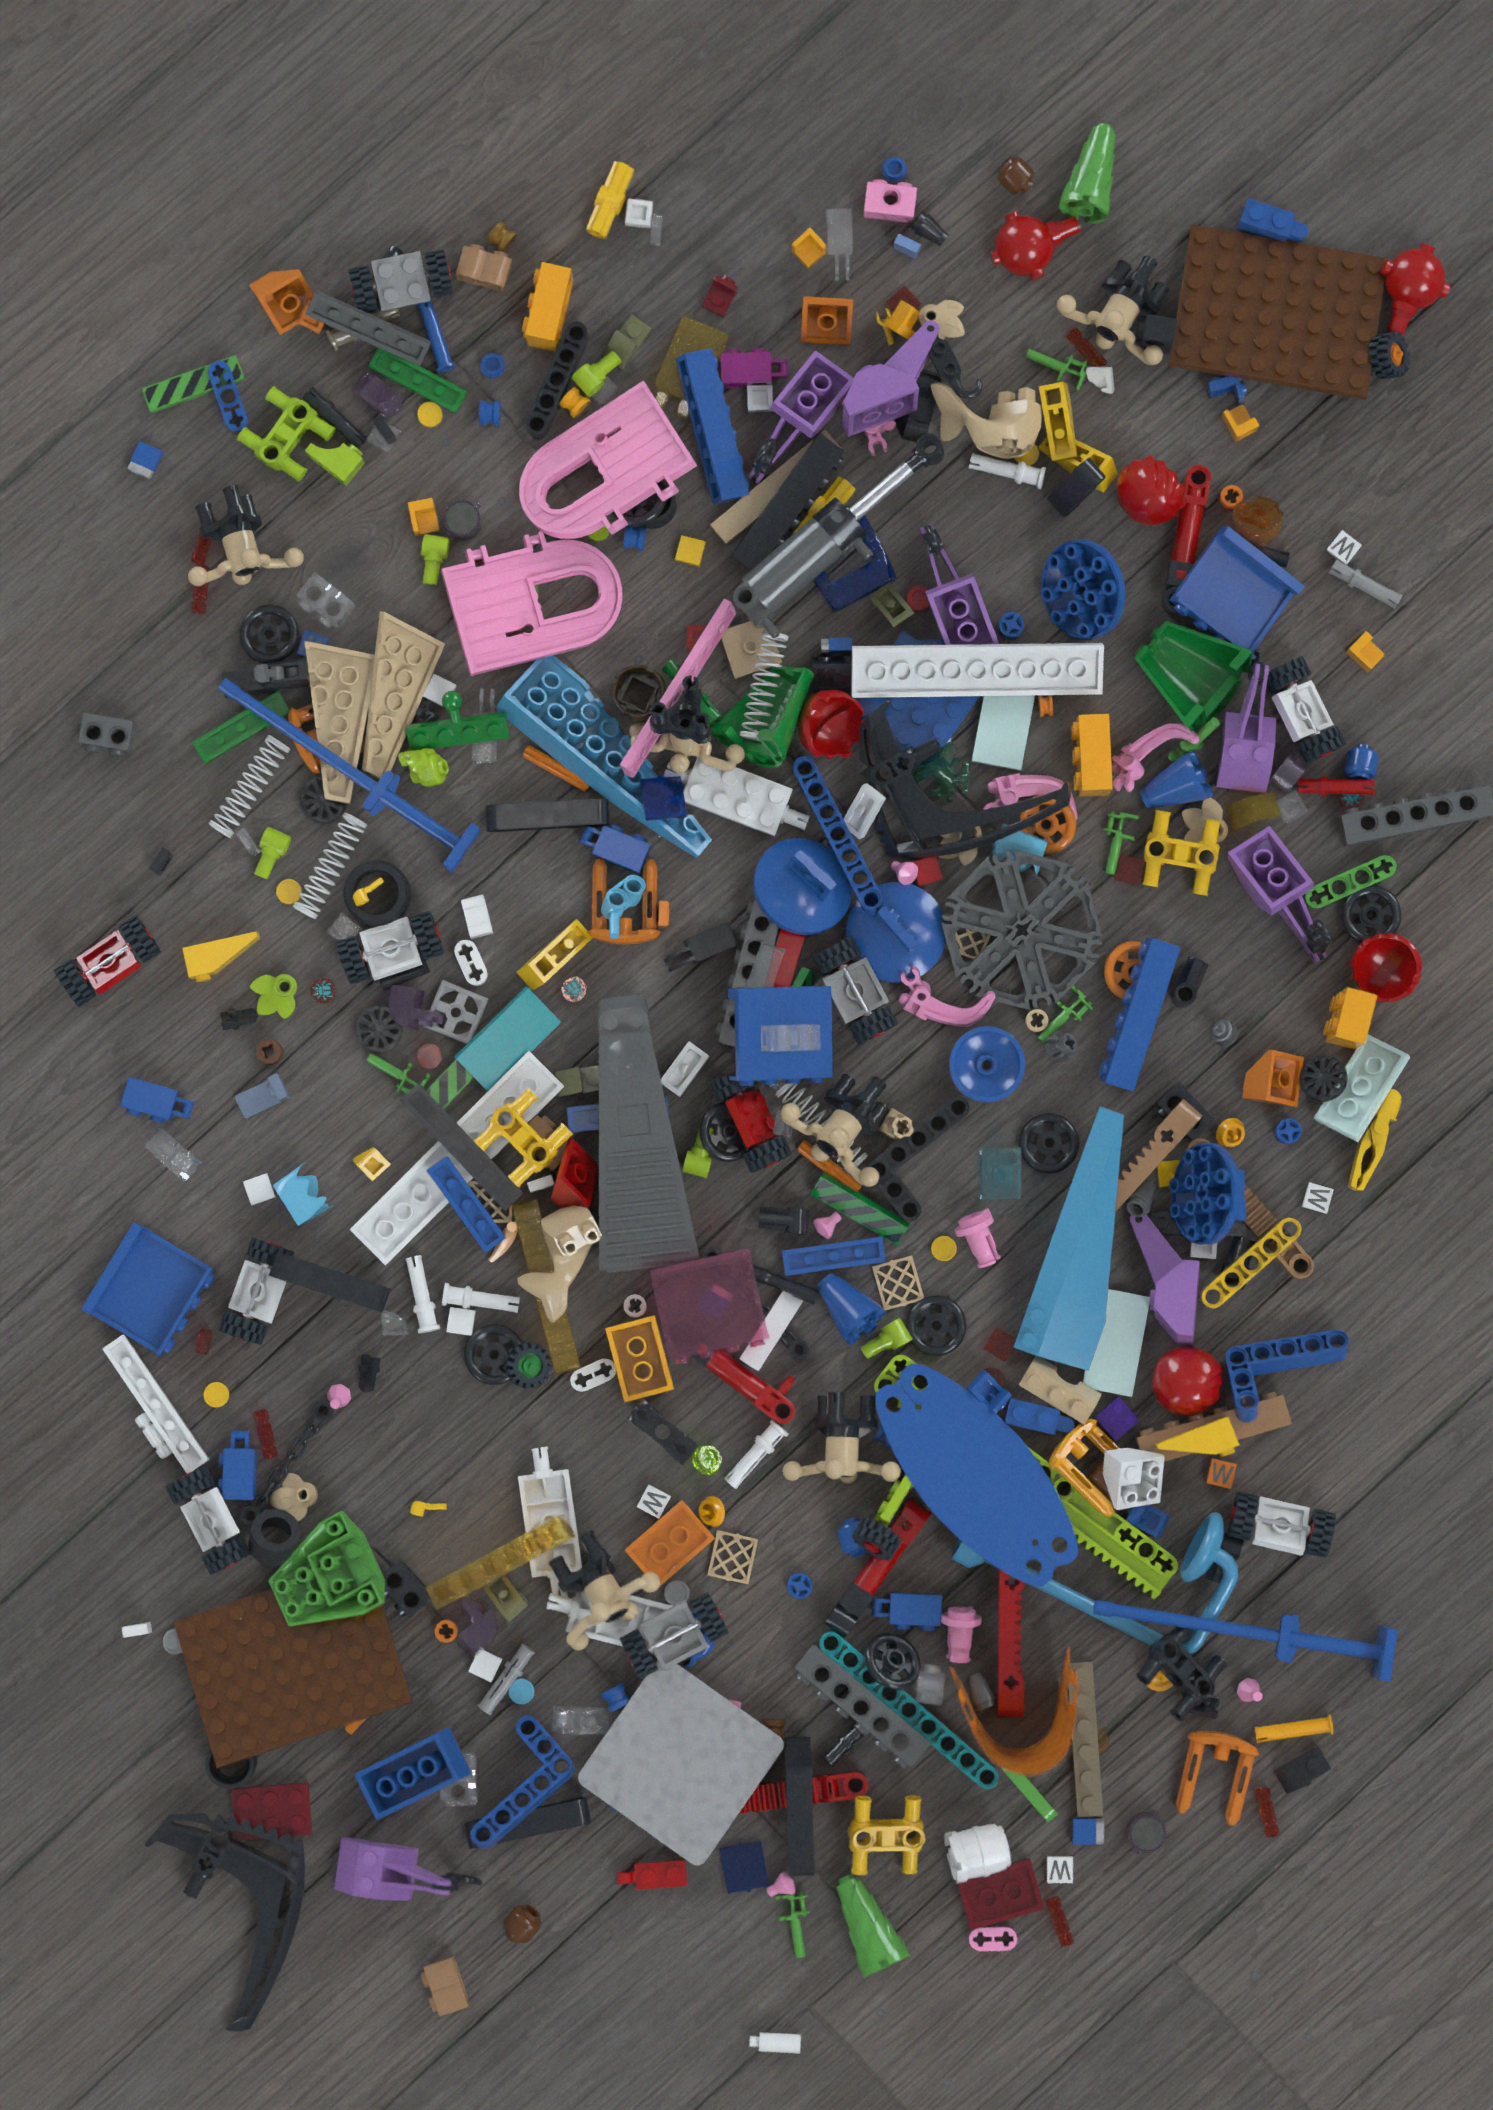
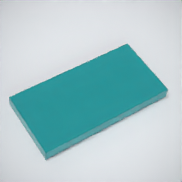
M526 986L454 1057L489 1091L528 1051L532 1052L561 1021Z

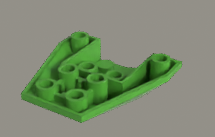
M343 1511L320 1522L293 1552L290 1558L268 1580L288 1626L364 1615L385 1603V1579L364 1533Z

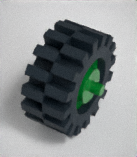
M532 1342L515 1344V1348H510L507 1351L509 1355L504 1358L506 1364H503V1368L507 1371L505 1373L506 1377L510 1378L509 1381L526 1389L537 1388L539 1384L543 1385L545 1378L549 1379L550 1374H548L549 1370L553 1368L550 1365L552 1358L548 1356L549 1352L543 1349L541 1345Z

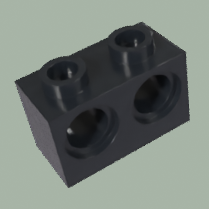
M1147 314L1145 321H1140L1136 342H1140V347L1144 350L1148 346L1156 345L1162 349L1163 354L1168 355L1173 344L1177 319Z
M1180 1082L1155 1104L1158 1107L1156 1112L1163 1120L1172 1111L1167 1105L1168 1099L1171 1097H1175L1179 1101L1185 1099L1202 1115L1198 1121L1197 1128L1191 1129L1182 1138L1183 1140L1187 1138L1191 1141L1214 1120Z
M401 1558L383 1573L385 1597L391 1596L396 1602L394 1605L395 1609L403 1617L408 1615L411 1618L434 1597L433 1593ZM392 1573L400 1575L402 1579L401 1585L397 1588L392 1587L388 1582V1578ZM413 1592L417 1594L419 1602L416 1606H409L406 1603L405 1597L407 1593Z

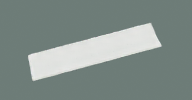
M782 1291L741 1355L740 1360L759 1371L803 1300Z

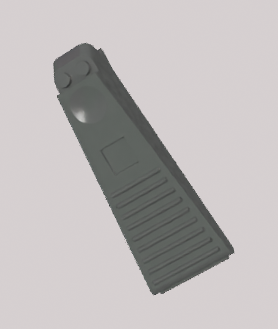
M640 995L602 999L597 1004L599 1029V1230L602 1235L599 1240V1271L607 1270V1273L693 1264V1261H700L651 1037L647 1000Z

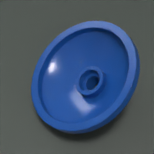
M978 1027L962 1035L954 1045L949 1059L950 1075L956 1087L970 1099L979 1102L999 1101L1012 1094L1021 1083L1025 1072L1024 1053L1017 1040L1008 1032L996 1027ZM982 1062H990L991 1068L984 1070L981 1066Z

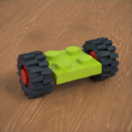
M898 1460L896 1463L900 1467L901 1474L886 1498L889 1503L884 1500L873 1520L868 1517L862 1518L852 1534V1539H854L856 1544H859L860 1548H864L867 1553L870 1552L873 1556H878L886 1561L893 1558L902 1543L901 1538L897 1536L898 1534L892 1532V1529L888 1526L910 1488L916 1493V1489L903 1471Z

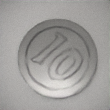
M679 1580L670 1582L664 1590L666 1601L673 1606L683 1601L687 1602L690 1595L688 1586Z
M176 1629L169 1630L163 1637V1646L170 1654L182 1653Z

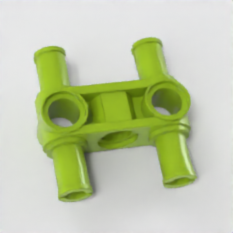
M273 386L265 399L283 410V414L266 438L262 439L248 430L247 427H244L239 433L237 441L252 449L255 457L264 462L266 466L276 471L282 470L296 479L297 482H300L305 476L307 468L291 459V452L307 430H312L326 441H329L336 428L319 418L317 411L311 408L305 401L294 397L290 398ZM298 409L307 410L306 416L302 419L295 418V412ZM271 449L278 450V456L273 460L266 458L267 452Z

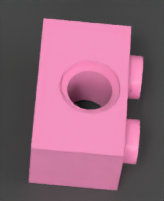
M884 180L867 182L864 218L913 223L917 187H912V184L900 182L897 185L888 184ZM886 196H894L897 202L893 205H888L885 203L884 198Z

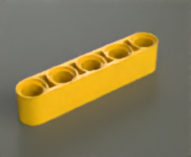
M1283 1218L1203 1288L1200 1294L1202 1303L1209 1308L1221 1306L1299 1237L1301 1233L1300 1223L1293 1218ZM1292 1222L1295 1225L1296 1230L1292 1236L1283 1234L1282 1227L1284 1223ZM1267 1239H1273L1276 1242V1250L1272 1253H1266L1263 1249V1243ZM1252 1255L1256 1257L1258 1263L1255 1269L1247 1270L1244 1266V1259ZM1231 1272L1238 1276V1283L1234 1287H1228L1224 1280L1225 1276ZM1211 1289H1215L1219 1293V1300L1214 1304L1208 1303L1205 1298L1206 1293Z

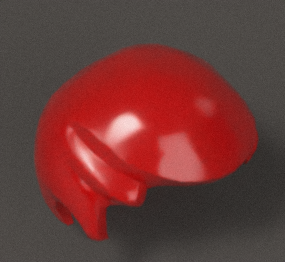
M1152 455L1140 461L1135 459L1130 465H1125L1118 477L1117 499L1119 505L1137 523L1148 526L1162 524L1176 517L1178 510L1186 505V493L1183 497L1185 486L1177 481L1176 472L1169 470L1166 467V462L1156 460Z
M838 690L817 692L810 696L802 707L797 722L798 738L803 747L816 757L825 755L828 759H832L834 756L848 758L853 753V751H849L851 746L859 743V726L864 721L861 717L864 715V710L857 700Z
M1378 933L1372 938L1364 939L1357 947L1349 964L1352 969V979L1357 983L1359 990L1376 994V1000L1383 1003L1397 1002L1408 997L1417 987L1421 979L1423 967L1421 957L1414 944L1407 938L1394 933L1384 935Z
M1193 1346L1178 1347L1169 1350L1157 1361L1152 1377V1389L1156 1394L1157 1401L1169 1412L1175 1415L1193 1416L1195 1413L1208 1410L1211 1405L1218 1401L1220 1387L1223 1385L1221 1376L1223 1369L1212 1354Z

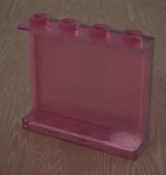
M749 1248L650 1270L649 1273L669 1361H675L676 1365L691 1362L690 1357L700 1355L701 1359L716 1356L715 1351L725 1349V1353L740 1351V1346L750 1344V1348L765 1345L764 1340L770 1338L767 1332Z

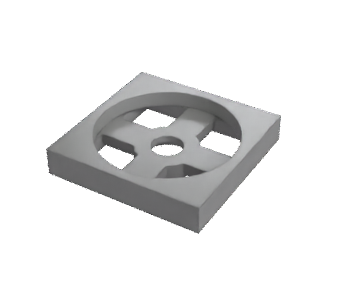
M442 980L423 1027L468 1044L475 1035L489 999ZM449 992H459L455 1002L451 1004L440 1001V998ZM468 996L472 997L476 1002L478 1008L476 1015L465 1010L464 1005ZM453 1008L460 1009L461 1014L459 1017L451 1015ZM435 1010L445 1013L448 1018L444 1029L440 1028L435 1020ZM464 1021L472 1024L471 1029L463 1034L457 1035L453 1033L457 1022Z

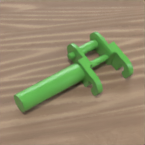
M1031 349L1028 350L1025 357L1059 371L1060 374L1056 383L1060 382L1063 373L1070 372L1077 375L1080 380L1076 391H1079L1086 375L1084 368L1087 369L1089 367L1086 365L1088 360H1085L1083 363L1073 359V354H1071L1070 358H1066L1067 364H1063L1061 361ZM1070 363L1081 367V371L1077 372L1070 369Z
M1212 718L1196 733L1199 736L1198 743L1192 744L1187 740L1181 741V747L1171 751L1168 754V758L1175 762L1184 754L1203 748L1202 741L1220 725L1218 719Z
M1111 811V813H1106L1109 820L1107 828H1103V831L1107 832L1106 835H1110V833L1115 834L1112 838L1105 874L1115 875L1122 840L1129 839L1134 841L1133 836L1122 834L1123 820L1125 818L1138 820L1139 816L1123 812L1116 815L1114 811ZM1114 818L1120 819L1118 830L1112 829Z
M1074 985L1071 989L1078 995V999L1068 1008L1062 1005L1059 1000L1056 1002L1062 1011L1037 1036L1043 1044L1047 1042L1046 1039L1051 1037L1052 1033L1056 1032L1067 1021L1070 1014L1074 1016L1073 1019L1075 1021L1078 1019L1081 1022V1016L1088 1009L1093 1010L1090 1006L1092 1003L1090 1001L1087 1003L1084 1000L1086 996L1076 989ZM1081 1001L1084 1006L1076 1013L1073 1009Z
M372 1053L367 1058L366 1062L395 1079L402 1080L400 1085H396L398 1088L397 1093L402 1091L407 1094L411 1091L404 1087L406 1081L413 1086L418 1084L407 1077L413 1065L412 1063H409L403 1072ZM429 1073L426 1075L425 1080H423V1082L420 1084L423 1088L425 1087L431 1076V1074Z
M799 1892V1895L795 1896L794 1894L775 1895V1900L788 1898L790 1901L791 1915L778 1917V1921L790 1920L796 1958L805 1957L801 1923L797 1915L805 1917L807 1913H810V1910H806L804 1899L808 1895L803 1894V1892ZM799 1899L800 1911H795L794 1900Z

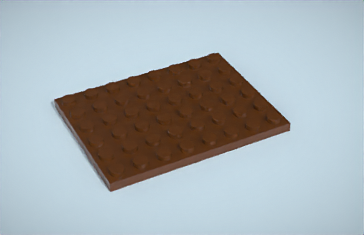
M1191 225L1176 313L1177 323L1168 366L1366 400L1372 364H1369L1371 356L1368 355V351H1371L1369 344L1373 343L1371 339L1377 335L1385 275L1381 274V268L1384 261L1388 260V258L1290 241L1283 242L1273 238Z
M269 1589L174 1622L218 1769L413 1703L383 1604L364 1615L288 1626L273 1590Z

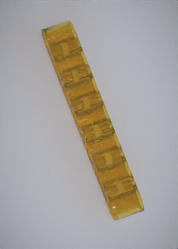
M537 1199L512 1205L529 1273H553L555 1268L543 1235L542 1216ZM536 1297L556 1374L581 1368L567 1311L557 1321L552 1323L545 1313L541 1299Z

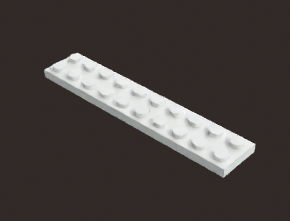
M1103 643L852 646L851 696L852 698L1102 694Z
M528 1051L457 1124L472 1140L476 1139L489 1126V1120L493 1117L494 1112L506 1103H513L527 1087L539 1098L523 1113L524 1116L522 1118L529 1123L564 1088V1085ZM507 1113L501 1117V1125L505 1126L511 1122V1114ZM499 1136L486 1149L485 1153L492 1160L509 1141L504 1136ZM439 1141L350 1229L384 1265H387L449 1203L426 1171L428 1168L447 1155L467 1184L473 1179L469 1172Z

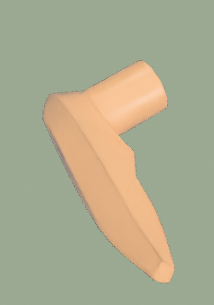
M517 1221L509 1222L502 1231L506 1238L495 1246L492 1255L488 1259L490 1262H494L502 1256L512 1245L518 1232Z

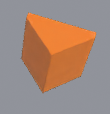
M803 296L801 342L850 345L853 299Z

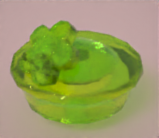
M708 1445L699 1446L693 1453L695 1468L704 1475H713L719 1471L722 1457L718 1449Z

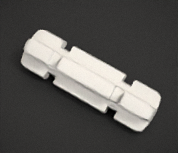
M146 1413L139 1415L135 1421L140 1428H143L142 1432L152 1447H156V1453L161 1459L169 1456L172 1451L165 1444L164 1439L154 1424L151 1423L150 1418Z

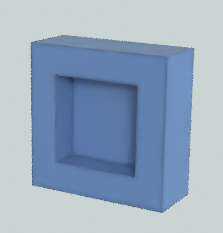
M898 234L894 241L893 249L916 259L920 252L921 244Z

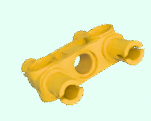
M1155 810L1153 829L1147 835L1143 859L1146 862V868L1142 884L1158 887L1161 865H1164V863L1190 867L1196 871L1192 893L1208 896L1211 874H1214V871H1216L1220 846L1217 843L1221 821L1205 818L1202 841L1193 842L1170 838L1167 835L1171 812ZM1158 841L1163 844L1164 851L1161 855H1153L1150 852L1149 847L1152 842ZM1209 850L1213 853L1214 860L1210 864H1204L1200 861L1199 855L1202 851Z
M528 1087L513 1103L509 1102L503 1107L498 1108L489 1120V1126L473 1140L485 1152L499 1136H504L522 1154L524 1161L508 1175L517 1187H520L534 1172H540L543 1168L551 1165L558 1153L557 1149L573 1135L561 1123L547 1139L545 1137L542 1138L522 1118L524 1116L523 1113L539 1099ZM507 1113L511 1114V1122L505 1126L501 1125V1117ZM540 1149H545V1159L539 1162L536 1161L535 1153Z
M908 1795L905 1797V1817L902 1819H870L871 1798L868 1796L855 1797V1818L852 1819L847 1831L850 1838L849 1848L853 1852L852 1874L865 1875L868 1873L867 1861L870 1851H903L902 1873L916 1874L918 1872V1852L921 1851L922 1845L925 1842L923 1822L920 1819V1796ZM916 1831V1835L913 1838H906L909 1832ZM860 1832H867L864 1838L856 1839Z

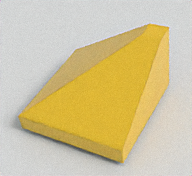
M375 1147L352 1159L371 1181H374L391 1165Z
M1180 1160L1163 1161L1157 1166L1159 1187L1169 1186Z

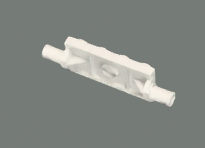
M697 757L693 769H687L683 773H674L670 768V762L668 763V770L665 771L664 777L685 784L684 787L686 788L681 798L682 802L775 837L779 825L783 824V822L802 830L806 828L810 815L790 809L789 805H787L793 791L789 787L737 767L732 771H723L705 765L700 757Z
M548 1447L540 1448L542 1458L539 1455V1448H533L531 1451L535 1471L530 1475L518 1476L532 1578L540 1576L550 1578L552 1593L559 1595V1581L549 1566V1562L555 1557L562 1555L571 1572L582 1568L569 1469L553 1471L549 1465ZM560 1590L562 1597L569 1598L567 1592Z
M576 1592L572 1599L553 1593L549 1594L548 1599L558 1602V1604L547 1601L546 1609L568 1614L569 1619L566 1632L570 1633L583 1617L591 1615L592 1605L584 1592ZM631 1595L628 1601L635 1603L638 1608V1615L634 1620L625 1621L620 1618L611 1623L601 1622L597 1625L588 1626L584 1632L588 1635V1638L623 1646L619 1638L638 1629L647 1645L649 1642L640 1623L673 1606Z

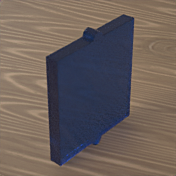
M659 775L658 778L640 779L646 821L662 819L668 821L669 819L687 818L681 776L663 777Z
M761 1841L747 1844L739 1842L737 1846L720 1849L728 1894L745 1890L751 1892V1889L769 1886Z

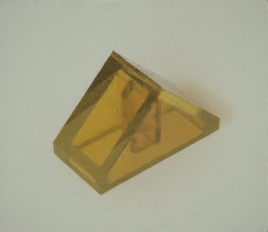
M1275 792L1247 797L1226 806L1233 830L1282 816Z

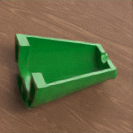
M1165 621L1161 627L1158 626L1153 630L1150 636L1152 641L1147 646L1141 645L1134 655L1136 662L1186 728L1195 732L1199 729L1197 726H1204L1212 718H1216L1234 697L1242 684V681H1240L1242 679V672L1247 673L1249 670L1253 652L1247 648Z
M791 666L773 667L769 672L778 674L780 677L764 676L762 680L776 684L778 687L754 685V687L776 695L775 697L751 695L756 699L773 704L772 707L749 705L754 709L771 714L770 717L747 715L750 718L769 724V726L745 724V726L760 731L756 736L760 741L746 739L739 735L740 731L752 732L742 727L741 724L744 722H754L744 717L746 712H755L747 708L746 704L757 702L749 698L748 694L754 692L761 693L753 688L712 726V734L727 748L732 744L740 745L745 752L744 759L753 764L766 768L779 767L785 760L807 692L814 678L813 672L805 667H795V669Z

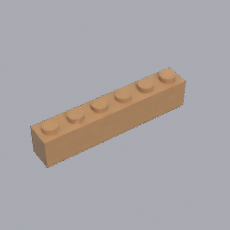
M1276 1391L1261 1395L1262 1400L1259 1401L1258 1416L1252 1422L1240 1421L1235 1414L1234 1408L1228 1410L1226 1405L1212 1409L1213 1414L1204 1417L1203 1413L1189 1416V1421L1179 1424L1178 1420L1165 1423V1429L1155 1431L1154 1427L1141 1430L1139 1431L1140 1436L1135 1437L1138 1450L1163 1454L1165 1462L1192 1454L1193 1452L1156 1449V1443L1224 1416L1229 1417L1237 1440L1291 1425L1292 1422L1284 1396L1281 1394L1276 1395ZM1243 1405L1242 1407H1243V1408H1251L1252 1406H1251V1405Z

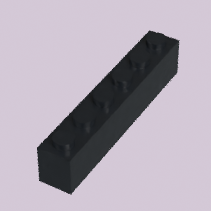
M821 433L818 434L730 557L750 571L786 540L782 537L787 530L792 532L800 521L797 518L802 509L807 511L815 501L812 495L817 489L822 491L830 480L826 477L830 470L836 471L843 462L844 458L841 455L844 450Z

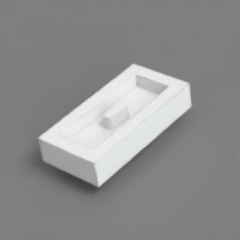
M868 783L862 785L844 817L849 831L858 839L865 837L886 799Z
M688 1041L661 1078L662 1085L680 1097L710 1056Z

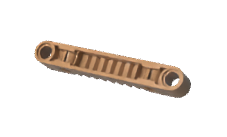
M1182 1099L1159 1124L1155 1131V1139L1151 1138L1149 1140L1151 1148L1144 1146L1142 1148L1144 1155L1137 1153L1135 1156L1137 1162L1130 1161L1128 1164L1131 1170L1124 1168L1122 1170L1124 1178L1118 1176L1116 1211L1202 1117L1185 1099ZM1164 1130L1167 1132L1169 1130H1172L1173 1140L1171 1141L1170 1139H1166L1164 1141L1162 1139L1163 1133L1161 1131Z
M1202 1138L1195 1139L1187 1145L1186 1150L1196 1144L1210 1142ZM1245 1185L1246 1221L1242 1222L1259 1240L1278 1223V1220L1272 1216L1271 1212L1258 1200V1197ZM1282 1227V1232H1283V1234L1286 1235V1236H1291V1235L1285 1230V1228ZM1267 1239L1263 1243V1246L1269 1253L1276 1250L1277 1245L1273 1239ZM1296 1240L1274 1258L1292 1278H1306L1313 1272L1314 1264L1311 1257ZM1297 1259L1303 1260L1306 1264V1269L1301 1274L1297 1273L1293 1267Z

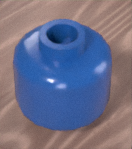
M1359 744L1351 748L1346 753L1345 774L1350 780L1373 779L1377 774L1378 754L1369 745Z
M856 1517L844 1520L842 1522L843 1526L837 1531L842 1551L850 1554V1557L866 1554L865 1549L860 1548L859 1544H856L854 1539H852V1534L860 1521Z

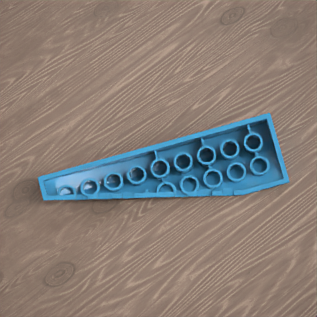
M554 655L537 659L503 695L495 710L499 713L506 712L508 721L613 804L697 858L712 839L693 815H688L682 807L683 803L681 800L672 795L667 788L668 784L666 781L656 775L652 770L654 768L647 758L633 778L624 773L620 764L631 748V738L621 731L618 721L614 717L611 718L605 711L602 701L599 698H595L589 691L590 686L586 681Z
M1101 1106L1075 1172L1014 1348L1088 1371L1106 1323L1124 1114Z

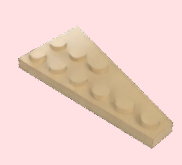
M381 611L362 764L363 771L379 779L386 771L392 770L407 735L406 726L412 723L445 646V643Z
M304 641L317 740L320 744L357 768L369 711L375 655ZM320 759L325 799L350 804L354 782Z

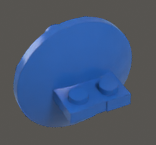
M1086 539L1065 542L1052 551L1042 573L1041 598L1045 603L1053 624L1057 625L1067 635L1080 640H1092L1108 634L1119 622L1125 604L1124 580L1115 559L1104 547Z
M793 838L778 842L763 854L754 871L753 889L760 909L770 921L788 932L799 935H814L825 932L841 920L850 905L852 888L833 851L819 842L803 838Z
M900 882L880 884L878 888L884 905L876 915L866 914L858 900L849 914L846 926V939L853 937L862 954L854 959V961L857 962L866 957L877 979L885 982L902 983L900 977L902 972L905 973L907 978H914L915 975L911 970L912 966H916L919 969L921 977L937 963L944 950L946 938L941 921L944 923L946 921L942 918L943 912L930 894L915 885H903ZM868 897L865 904L870 907L875 906L878 903V898Z
M1199 1143L1187 1149L1176 1168L1174 1178L1169 1183L1172 1200L1170 1214L1175 1218L1181 1233L1189 1241L1199 1245H1212L1227 1235L1234 1221H1246L1244 1170H1237L1229 1152L1218 1144Z

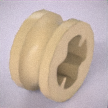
M1034 1009L1027 1014L1025 1024L1030 1031L1041 1032L1048 1025V1016L1043 1010ZM1033 1014H1037V1017L1041 1015L1043 1017L1041 1021L1043 1026L1037 1028V1025L1033 1027L1030 1023L1033 1020L1031 1016Z

